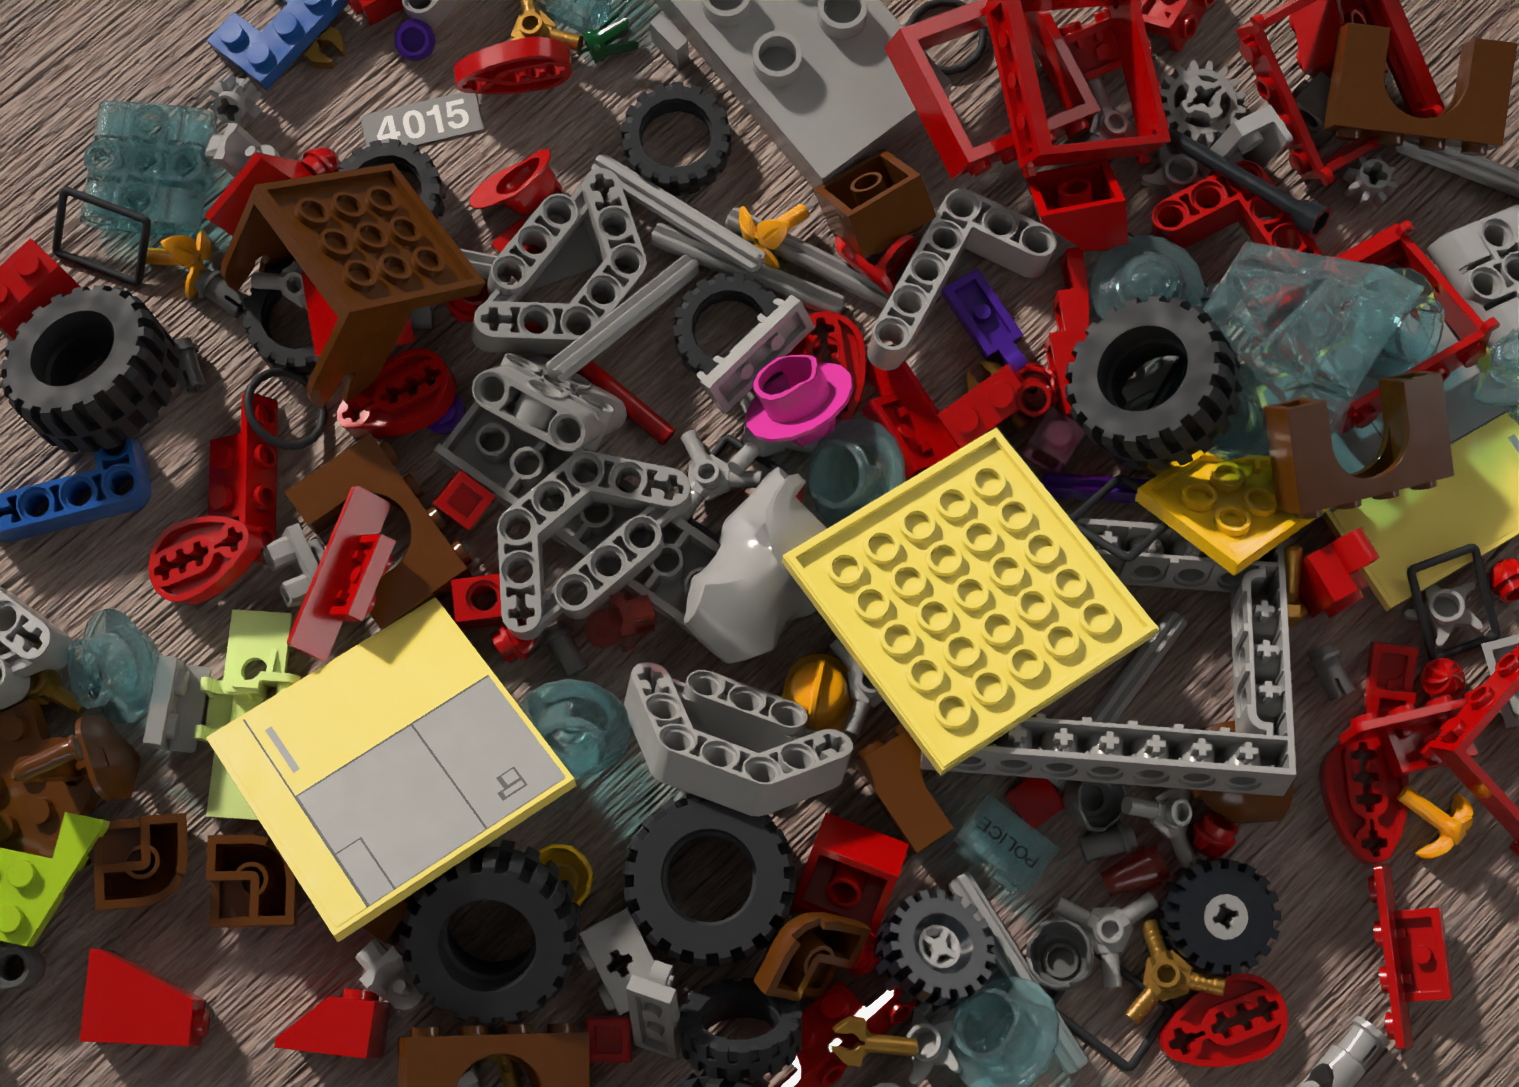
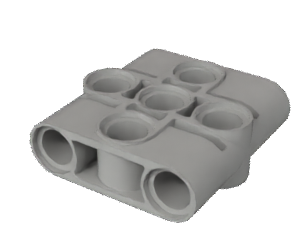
M1519 204L1453 230L1438 238L1427 248L1442 275L1482 321L1485 322L1489 318L1495 317L1500 323V327L1492 331L1487 344L1494 356L1519 346Z
M505 354L500 366L481 372L473 380V397L481 407L512 423L518 429L534 435L563 451H574L580 447L587 450H597L603 436L621 428L627 416L626 407L622 400L589 382L577 373L564 383H557L554 379H550L546 367L547 362L550 360L539 355L523 358L515 354Z

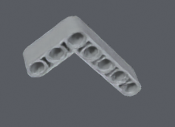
M955 189L949 192L874 325L867 350L870 362L882 370H893L903 363L964 249L1024 277L1037 278L1047 270L1056 249L1057 238L1054 232L1043 224L971 190ZM937 245L945 246L948 249L940 248ZM1029 249L1036 250L1039 253L1032 252ZM918 276L927 277L931 281L922 280ZM900 308L910 309L914 313L903 312ZM882 341H891L897 346H887Z

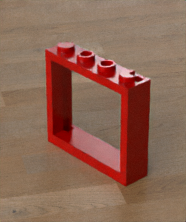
M977 0L900 28L884 47L951 179L967 173L977 177L988 171L992 167V163L1001 160L1003 165H1007L1018 159L1012 133L973 148L923 51L988 27L984 8L988 0ZM1024 12L1029 41L1066 110L1047 118L1053 145L1058 141L1057 137L1066 134L1068 139H1071L1079 132L1089 129L1090 125L1088 122L1101 109L1050 12Z

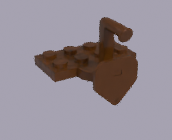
M26 700L0 713V848L52 858L65 812L88 816L95 808L100 797L106 801H124L132 796L140 767V757L135 749L105 717L86 715L76 721L75 735L51 738L39 700ZM90 858L88 859L84 867L91 865Z

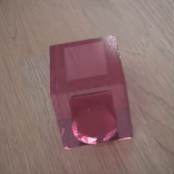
M1050 407L1029 440L1023 456L1051 473H1062L1083 439L1085 432L1077 422Z

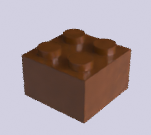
M884 148L813 189L829 229L864 258L883 252L889 244L901 236L917 232L926 222L936 217L921 174Z

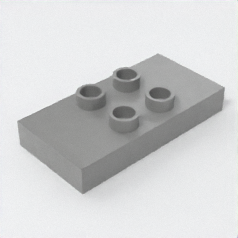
M654 0L813 189L881 149L887 150L922 124L884 49L891 38L903 26L880 0ZM924 51L949 100L952 82Z

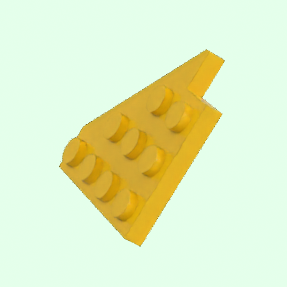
M1199 450L1192 454L1193 461L1182 466L1177 461L1170 462L1169 469L1155 471L1148 464L1147 469L1157 476L1140 486L1135 501L1234 576L1316 519H1297L1294 513L1277 510L1270 456L1213 451H1207L1204 454L1203 451ZM1330 508L1323 509V513H1325Z

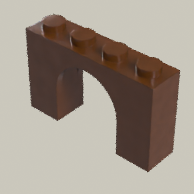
M1348 22L1337 30L1323 130L1336 132L1335 138L1348 141H1359L1362 135L1378 137V144L1389 146H1402L1404 140L1419 142V149L1429 151H1444L1445 145L1461 147L1460 153L1469 156H1486L1487 151L1503 146L1518 43L1474 38L1461 46L1453 98L1448 107L1439 116L1426 119L1404 113L1392 102L1387 93L1384 73L1391 28Z
M1414 370L1378 379L1384 421L1382 443L1373 460L1361 470L1351 474L1343 469L1334 454L1326 400L1301 397L1263 406L1277 510L1294 513L1297 519H1313L1322 516L1323 509L1331 507L1335 509L1356 508L1362 505V499L1370 497L1376 500L1398 497L1399 490L1409 487L1411 490L1430 489L1437 486L1436 480L1454 476L1442 372Z
M369 433L286 490L285 494L316 535H319L337 522L350 489L353 486H360L387 500L392 506L400 509L408 516L411 525L410 546L401 562L381 577L375 591L376 602L370 612V615L382 630L436 597L440 601L452 592L451 580L473 577L466 567L472 560L458 540L450 545L442 532L448 526L436 509L432 507L426 511L419 502L418 498L424 495L411 474L409 473L402 478L394 465L400 462V459L388 442L385 440L378 444L371 433Z
M901 724L895 728L898 736L884 745L879 739L860 751L858 754L862 760L856 764L855 769L903 841L909 844L908 848L913 856L947 835L954 827L928 791L920 769L921 749ZM1017 776L1021 783L1030 778Z
M575 1023L547 1024V1033H530V1024L503 1025V1034L486 1035V1025L458 1026V1036H440V1027H413L412 1037H398V1087H457L463 1073L473 1063L493 1054L506 1056L518 1063L527 1074L532 1087H590L589 1032H575Z

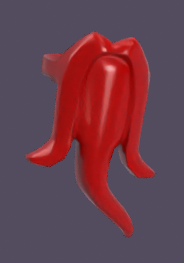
M905 234L887 249L874 266L838 236L835 238V248L839 255L863 276L879 286L887 295L893 293L897 285L896 274L908 261L916 246V239L912 235ZM903 245L898 256L886 267L893 254Z

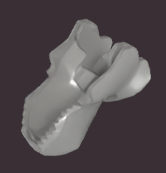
M779 466L767 474L752 494L726 518L719 539L720 548L707 567L694 575L689 583L684 624L705 647L720 660L728 664L745 661L773 651L785 624L795 618L809 616L817 610L783 565L782 556L827 528L795 497L805 484V480L798 473L787 475Z

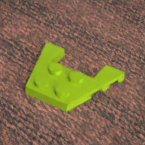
M65 812L52 858L0 848V941L28 947L35 945L64 899L65 895L63 893L77 871H81L90 858L88 856L97 839L104 836L110 821Z

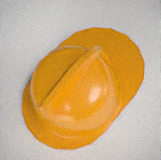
M811 654L800 658L789 670L785 679L782 698L791 700L806 710L808 715L806 728L817 732L833 729L845 733L842 729L852 703L847 680L849 670L838 658L828 654Z

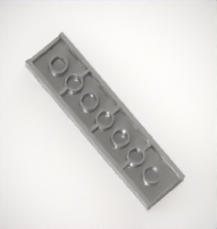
M476 401L442 445L438 444L434 449L439 461L455 472L457 469L465 472L495 495L494 499L507 508L511 507L573 454L584 451L581 448L574 451L560 450L536 436L518 429L512 423L484 409ZM591 467L583 468L577 473L576 480L580 483H590L597 477L598 471ZM624 478L618 484V488L624 492H632L637 489L636 486ZM551 495L545 499L542 508L549 512L557 511L563 506L565 499L559 495ZM593 501L550 538L582 560L624 523L638 516L642 511ZM677 516L661 529L664 541L662 553L626 584L623 589L700 642L684 624L689 583L694 575L707 567L721 545ZM639 531L633 536L631 543L636 547L646 548L654 542L655 535L650 531ZM606 559L599 565L598 572L606 577L613 576L619 572L622 563L617 559Z

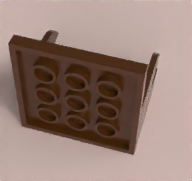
M394 163L254 185L223 258L220 270L227 286L238 292L254 269L255 262L259 257L263 256L260 260L259 272L264 273L271 268L275 271L281 268L280 264L293 261L295 258L338 316L336 325L306 387V393L311 402L321 409L339 387L341 379L345 375L346 378L341 395L345 403L360 394L376 379L383 369L413 309L480 295L486 284Z

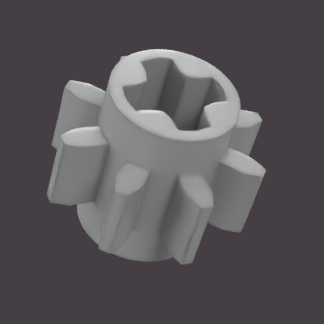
M231 73L222 82H217L209 91L216 98L209 108L214 111L223 125L226 123H238L244 127L250 120L254 121L262 112V109L255 105L261 98L262 93L257 91L256 87L250 82V78L235 79Z
M1381 155L1368 161L1363 156L1358 157L1354 163V168H1348L1342 177L1345 181L1350 182L1344 196H1351L1358 202V208H1362L1364 204L1372 202L1377 208L1381 207L1386 200V195H1392L1398 186L1395 182L1390 181L1391 175L1396 168L1389 167L1382 161Z

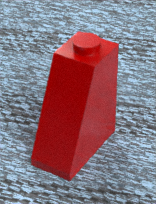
M90 949L80 1042L201 1046L202 1037L207 1036L210 1025V1013L208 1009H205V999L113 950Z

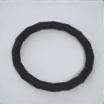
M960 0L927 1L912 12L905 27L916 23L918 18L929 9L940 6L958 8L967 3ZM986 28L978 30V46L973 55L965 62L951 67L938 66L945 75L964 72L979 61L986 49Z
M270 368L257 374L247 385L243 400L246 419L254 432L268 444L284 450H300L315 443L325 430L328 417L326 404L322 409L317 407L319 417L314 431L310 436L300 441H284L273 437L258 422L252 404L257 387L262 381L271 377H287L298 381L305 388L309 379L303 374L288 368Z

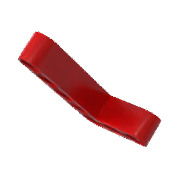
M1252 161L1235 163L1275 186L1258 163ZM1217 173L1155 205L1152 210L1153 241L1160 250L1165 252L1180 251L1238 221L1319 338L1326 341L1340 340L1348 335L1351 329L1354 300L1351 293L1313 239L1296 230V224L1291 221L1292 217L1245 189H1240V186ZM1205 205H1213V206H1215V207L1210 208V209H1208V208H1202V206H1205ZM1262 217H1271V218H1274V219L1268 221V220H1261L1260 218H1262ZM1167 224H1177V225H1178V226L1172 227V228H1171V227H1165V225H1167ZM1283 248H1293V249H1296V251L1285 252V251H1282L1281 249H1283ZM1306 279H1314L1318 281V283L1307 284L1302 281ZM1328 311H1336L1342 315L1330 317L1328 315H1325L1324 313Z

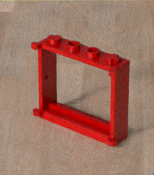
M1141 0L987 1L984 8L1019 167L1023 177H1035V167L1136 156V161L1139 165H1147L1151 163V153L1171 142L1168 130L1170 125L1164 113L1160 95V81L1154 69L1151 55L1152 46L1145 29ZM1100 6L1109 8L1138 137L1052 145L1023 13Z
M1289 0L1263 15L1256 14L1250 17L1251 21L1236 29L1241 44L1239 50L1243 58L1250 62L1256 75L1255 85L1258 93L1263 99L1267 100L1268 105L1271 104L1293 137V140L1287 145L1290 152L1289 162L1292 169L1297 170L1302 180L1321 178L1323 185L1327 186L1335 180L1333 171L1381 144L1377 143L1378 137L1364 135L1361 137V140L1354 141L1323 159L1320 158L1264 32L1267 27L1317 1ZM1360 0L1370 25L1391 28L1386 62L1407 108L1405 113L1413 117L1426 119L1431 116L1432 118L1439 116L1445 109L1400 1Z
M1406 220L1400 225L1395 223L1329 260L1328 262L1347 289L1395 262L1462 339L1406 372L1414 370L1442 372L1444 382L1451 372L1461 366L1469 368L1478 363V360L1486 355V347L1492 331L1500 327V323L1495 317H1491L1483 322L1407 235L1415 230V226L1410 220ZM1306 279L1302 281L1307 284L1318 283V281L1314 279ZM1284 286L1255 302L1253 326L1292 372L1311 398L1327 401L1329 420L1342 435L1355 427L1356 429L1359 427L1363 429L1370 425L1378 417V414L1382 412L1379 387L1353 402L1345 400L1284 325L1301 315V312L1292 301Z
M1518 644L1512 652L1504 655L1495 666L1496 671L1489 679L1467 697L1468 703L1461 711L1440 727L1441 733L1435 740L1425 742L1419 749V752L1425 759H1430L1435 753L1511 834L1515 840L1510 844V850L1516 856H1519V808L1465 750L1519 690Z

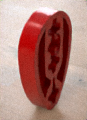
M525 37L502 42L474 52L454 65L456 89L464 93L514 94L546 90L564 83L572 74L569 47L559 40L547 37Z
M829 311L815 312L809 314L815 328L786 356L811 355L817 359L818 363H822V357L820 355L814 356L813 354L819 352L818 335L811 334L816 332V325L819 324L824 325L826 331H833L828 333L827 337L828 349L831 351L836 350L835 353L831 354L830 363L841 365L851 374L854 388L848 404L843 409L846 412L841 413L840 420L835 423V431L831 432L839 433L845 431L850 426L860 405L866 373L865 343L858 327L847 317Z
M411 349L404 351L387 360L379 375L365 390L347 403L344 400L341 402L337 410V420L354 437L364 438L371 433L374 439L415 432L434 424L449 410L456 394L455 376L441 357L430 350ZM438 375L435 377L436 383L432 386H429L432 384V377ZM416 384H420L417 387L418 393L414 396H411L410 394L413 393V386ZM400 392L401 394L397 395L398 401L392 404L395 401L394 395ZM363 410L360 412V419L355 421L357 419V412Z
M201 516L174 523L160 534L150 554L149 576L155 591L166 600L185 605L200 604L218 595L232 585L248 569L259 554L262 547L261 532L256 526L224 516ZM189 556L203 557V563L198 561L189 562ZM174 563L179 565L186 564V570L174 568Z
M1378 737L1341 745L1340 742L1327 752L1319 771V783L1328 817L1340 841L1357 861L1367 865L1385 862L1391 857L1401 838L1407 818L1408 807L1397 800V797L1403 788L1407 785L1409 786V775L1394 778ZM1359 745H1361L1363 752L1370 753L1371 760L1365 762L1363 766L1365 774H1372L1374 778L1372 783L1366 785L1367 794L1376 798V804L1369 806V812H1366L1364 804H1357L1356 796L1363 794L1362 783L1354 782L1353 775L1360 772L1361 767L1359 760H1352L1351 753L1358 750ZM1369 832H1371L1374 840H1380L1382 844L1380 849L1374 851V856H1372L1370 849L1362 848L1361 845L1362 840L1369 838Z
M1246 973L1223 976L1222 978H1226L1223 996L1196 991L1174 1010V1013L1159 1034V1048L1163 1055L1170 1060L1193 1066L1226 1067L1242 1065L1265 1058L1280 1046L1285 1037L1288 1027V1012L1285 1002L1279 991L1270 982L1259 976ZM1258 997H1261L1263 1002H1272L1274 1009L1268 1012L1270 1020L1267 1022L1264 1017H1252L1247 1020L1249 1028L1246 1030L1242 1025H1231L1227 1028L1228 1036L1224 1038L1222 1033H1213L1211 1025L1217 1022L1215 1014L1218 1012L1222 1018H1230L1237 1014L1235 1006L1239 1004L1243 1010H1251L1258 1006ZM1178 1028L1181 1034L1201 1032L1199 1036L1191 1038V1041L1185 1044L1186 1053L1182 1054V1051L1177 1048L1171 1049L1169 1041L1175 1038L1173 1030Z

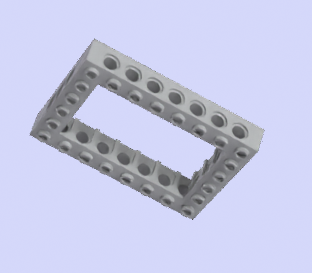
M1080 518L1076 522L1127 553L1133 550L1160 525L1159 523ZM1171 527L1132 562H1125L1089 541L1125 585L1230 592L1235 732H1230V728L1220 727L1219 731L1184 729V724H1174L1173 728L1142 726L1138 725V721L1128 720L1127 724L1092 722L1091 717H1082L1081 721L1048 719L1046 714H1036V717L1028 718L949 770L953 772L1284 796L1297 775L1284 541L1235 576ZM921 750L920 769L936 770Z

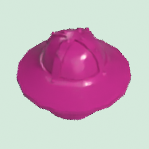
M811 355L778 357L766 364L758 372L753 382L756 396L746 412V427L760 440L772 443L791 441L802 448L813 444L815 441H819L835 431V418L848 404L854 390L852 376L841 365L827 362L818 363L817 359ZM783 372L781 376L774 379L764 387L766 381L774 373Z

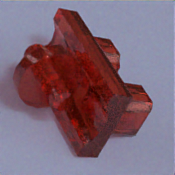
M622 591L609 595V610H596L585 621L584 631L588 641L596 647L606 648L616 644L620 639L622 652L634 649L636 637L655 630L654 622H656V616L648 594L625 601Z

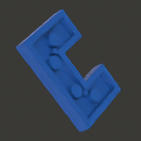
M279 0L286 6L261 32L233 11L206 41L213 50L265 90H268L347 6V0Z

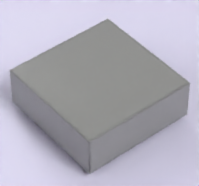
M659 14L649 22L651 40L680 68L689 60L688 39L664 15Z

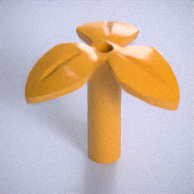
M798 204L776 219L761 221L757 226H755L750 213L744 206L739 208L738 213L743 239L753 241L754 246L765 253L763 264L776 269L780 268L779 262L769 249L779 247L785 240L788 231L809 217V212L803 204Z
M205 230L198 232L196 244L192 237L176 235L162 240L161 245L163 248H148L146 264L185 266L189 270L185 285V298L191 299L199 293L194 289L198 277L207 269L203 264V260H212V246Z
M1408 785L1403 788L1397 797V800L1439 830V838L1415 852L1420 858L1430 859L1447 853L1454 844L1457 846L1463 840L1473 824L1474 818L1472 816L1474 813L1472 805L1466 797L1455 793L1453 796L1450 816Z

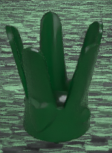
M621 9L598 29H589L586 33H583L582 36L587 47L577 52V55L589 51L596 64L599 61H604L609 55L639 49V43L635 40L610 44L625 35L629 30V20L627 18L609 25L621 15L623 10Z

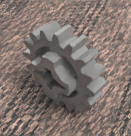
M1195 60L1190 62L1187 71L1180 65L1176 66L1172 77L1166 75L1163 79L1160 91L1164 113L1170 127L1196 142H1201L1203 146L1210 149L1213 140L1217 141L1233 122L1243 118L1246 113V108L1240 106L1246 98V93L1235 92L1240 80L1235 78L1228 81L1225 78L1228 72L1226 67L1222 68L1218 73L1213 71V61H1208L1204 69H1199ZM1178 92L1180 105L1175 108L1174 96ZM1225 102L1226 116L1223 119L1221 116L1223 110L1220 106Z

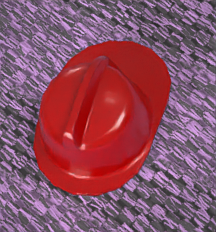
M548 149L539 150L524 161L490 176L473 191L469 199V205L474 209H485L502 203L520 215L533 214L548 196L556 193L563 194L562 186L557 181L554 172L548 164L551 159V151Z

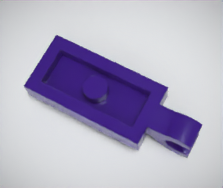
M978 268L942 288L941 295L986 361L997 355L1002 367L1011 363L1016 366L1018 371L1026 367L1025 364H1028V362L1015 345L1022 341L1023 334Z

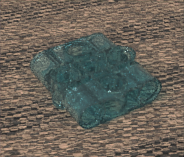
M113 100L100 102L93 143L84 153V164L88 169L84 193L135 212L141 204L150 202L146 210L138 212L146 215L151 220L150 234L197 236L201 229L206 193L211 189L214 182L213 173L210 170L211 161L205 156V151L211 137L216 133L217 116L209 110L197 107ZM162 126L158 133L149 135L153 128ZM115 161L111 168L102 170L106 163ZM156 164L151 172L142 174L147 166ZM197 167L193 175L183 177L186 170ZM82 202L80 222L84 225L100 230L142 232L143 223L90 203Z

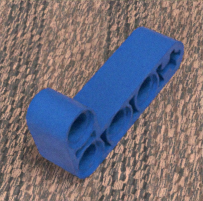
M128 437L123 439L126 440V445L116 455H111V449L100 447L99 452H94L97 469L0 493V542H15L136 511L144 507L151 497V483L141 442L136 437L132 440ZM134 479L132 490L125 495H119L120 486L125 481ZM87 490H92L90 500L86 504L78 506L79 496ZM49 501L48 511L44 515L36 517L37 507L42 502Z

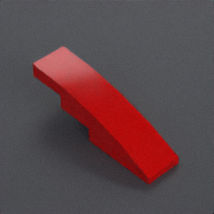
M1080 247L1065 249L1060 262L1065 290L1057 291L1052 304L1058 332L1049 333L1044 345L1048 368L1058 379L1059 398L1056 406L1060 425L1069 424L1073 417L1070 412L1072 406L1067 402L1065 387L1067 384H1070L1065 378L1067 364L1075 361V357L1071 352L1078 340L1081 342L1085 340L1087 334L1084 331L1089 327V287L1083 249Z

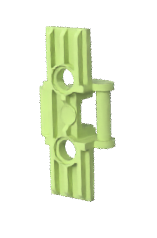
M232 609L223 681L210 677H201L200 691L207 693L209 703L206 725H195L194 739L209 743L206 737L265 702L269 688L277 687L276 694L301 679L299 675L287 673L290 648L287 645V639L292 629V613ZM262 660L266 663V671H260L255 678L246 680L244 672L250 662ZM214 752L206 817L259 821Z

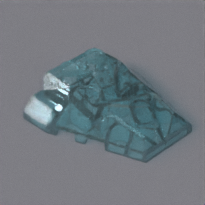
M1245 241L1203 310L1209 314L1212 321L1217 323L1237 356L1239 355L1255 373V378L1263 386L1266 385L1281 402L1301 397L1326 400L1332 436L1353 403L1358 388L1397 326L1400 327L1424 287L1385 266Z

